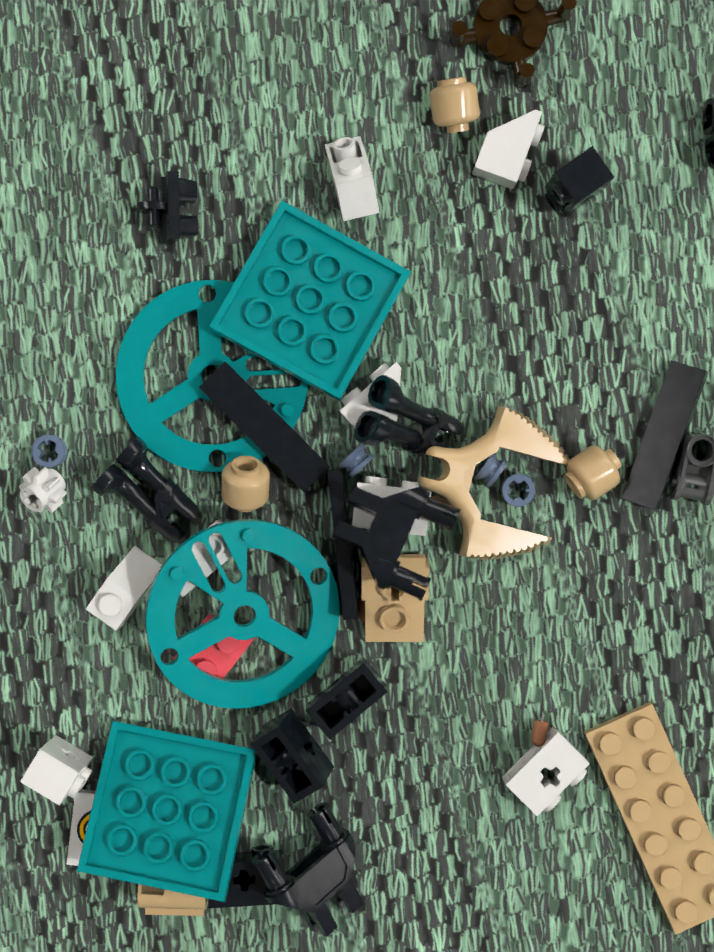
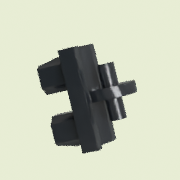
M167 171L166 176L160 178V201L159 189L148 188V201L137 203V212L148 214L149 227L159 226L160 214L161 244L165 245L174 244L179 239L194 238L198 235L197 216L179 215V203L196 202L197 181L179 178V172Z

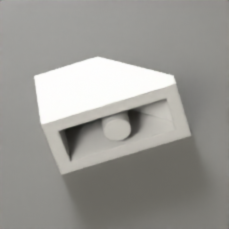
M134 546L109 575L86 610L117 631L124 626L148 592L162 564L137 546Z

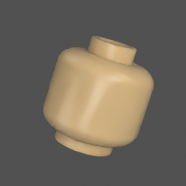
M466 76L437 81V87L431 90L429 97L433 122L437 126H447V133L469 130V123L479 118L480 108L477 87L474 83L467 82Z
M591 445L568 461L566 466L567 473L564 475V478L578 498L586 497L589 500H597L619 484L620 475L618 469L622 465L611 449L604 451L598 446Z
M239 456L229 462L222 471L221 496L224 502L240 512H251L262 507L269 498L270 472L267 466L252 456Z

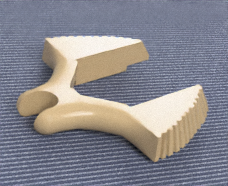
M498 406L493 423L487 433L469 445L460 448L432 446L425 453L440 459L444 469L442 475L436 479L419 476L420 485L445 497L453 507L461 509L458 515L463 529L460 556L473 559L480 558V560L507 558L508 556L521 555L524 552L525 554L531 553L532 549L536 551L539 549V545L544 547L552 540V537L480 519L481 513L469 493L476 464L498 452L499 448L567 466L570 459L568 454L564 455L565 450L563 447H559V443L556 440L553 441V437L547 434L544 429H541L538 424L536 425L533 420H530L528 416H524L516 410Z

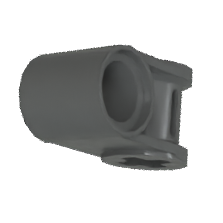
M691 433L685 436L676 461L670 485V498L672 500H678L680 497L700 500L702 505H709L714 495V437L708 434ZM702 440L706 445V453L701 459L696 460L692 455L691 448L696 441ZM686 485H698V488L686 487Z

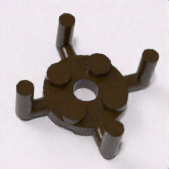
M483 0L477 9L473 28L467 29L463 21L454 22L449 42L453 47L476 43L482 53L497 63L511 65L516 85L519 88H526L535 72L534 66L531 63H526V61L531 59L542 46L548 26L563 23L570 19L577 0H562L559 8L547 11L544 10L539 0ZM506 18L517 20L520 24V32L514 36L504 34L500 28L501 21Z

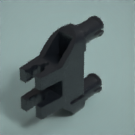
M354 486L347 504L375 516L368 532L339 520L333 533V538L361 550L378 588L389 590L391 586L421 601L426 590L412 583L427 588L431 578L400 566V561H398L415 519L419 520L422 517L452 531L461 509L430 497L428 489L422 486L384 498Z
M323 802L314 807L317 813L311 809L307 814L321 837L320 844L286 873L273 848H266L260 851L259 854L262 859L255 855L252 863L266 885L264 895L268 902L298 909L311 931L317 932L320 929L322 935L327 937L338 927L326 905L330 898L333 899L337 908L343 909L346 906L351 913H354L364 903L352 881L355 863L354 839L349 830L339 826L329 803Z

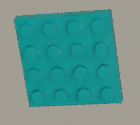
M282 200L209 325V330L340 401L408 280L411 271Z
M112 721L77 871L225 902L256 761V751L251 748Z

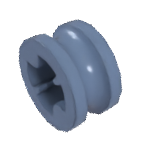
M43 435L34 441L31 454L38 465L42 467H57L65 461L68 448L60 437ZM51 441L57 444L54 450L58 453V456L55 460L54 458H48V461L43 459L45 452L41 447L44 443L51 445Z
M363 443L339 464L341 469L347 468L349 470L348 476L350 478L356 475L375 457L372 453L367 454L364 451L365 445Z
M496 453L485 459L473 478L476 480L483 479L485 486L490 488L508 462L505 459L498 460Z
M512 474L504 479L500 491L506 503L521 507L531 502L534 497L535 487L532 480L526 475ZM512 481L516 484L523 481L526 484L527 489H523V491L527 492L525 498H510L508 492L512 491V489H508V486Z

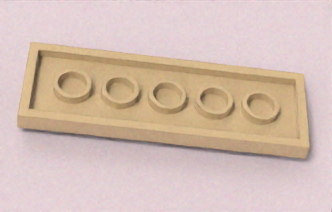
M648 702L584 731L675 934L681 933L714 918V840L653 704Z

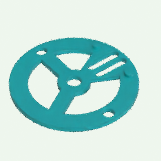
M193 281L162 293L148 303L132 321L125 333L117 356V395L123 414L133 432L159 457L177 466L195 471L222 472L229 462L239 456H252L258 460L267 456L247 435L233 442L207 445L186 440L173 433L163 424L164 421L199 398L212 401L199 388L204 383L202 380L204 369L208 366L220 367L226 361L246 383L248 378L252 376L289 374L283 370H247L246 361L248 359L260 358L251 352L234 362L222 353L221 336L209 330V325L234 282ZM205 286H211L216 291V296L211 302H204L199 297L200 290ZM197 310L200 355L191 362L187 374L188 379L152 403H149L145 390L144 370L151 345L169 323L186 313ZM303 382L299 387L254 389L263 400L274 404L273 410L293 429L303 410L308 384ZM214 450H221L226 455V461L220 467L213 466L209 461V456Z
M239 519L222 522L201 530L188 538L169 555L161 566L150 588L146 604L145 627L148 643L153 657L163 674L174 686L189 697L202 703L222 708L240 709L261 706L276 701L296 690L323 663L330 651L338 628L340 612L339 593L335 578L326 560L299 533L283 525L265 520ZM213 533L222 535L241 573L240 579L236 582L228 580L209 543V537ZM196 542L205 544L224 581V586L219 591L211 588L192 552V546ZM247 548L275 553L289 561L301 573L308 587L311 600V617L305 637L271 618L268 605L263 597L254 591L247 590ZM316 568H323L325 570V578L321 582H312L310 579L311 572ZM189 580L222 602L218 616L177 637L175 630L176 605L184 585ZM244 605L252 607L254 609V617L249 623L238 624L234 621V613L239 607ZM229 636L237 640H249L258 636L291 656L275 670L256 678L243 680L224 679L211 675L197 667L189 659ZM165 649H175L177 657L174 661L166 663L161 660V653Z

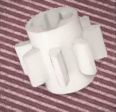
M34 467L22 477L24 482L19 486L21 489L20 498L30 510L41 513L47 509L52 513L64 503L62 498L67 494L65 491L66 484L63 477L56 470L44 467L39 472Z

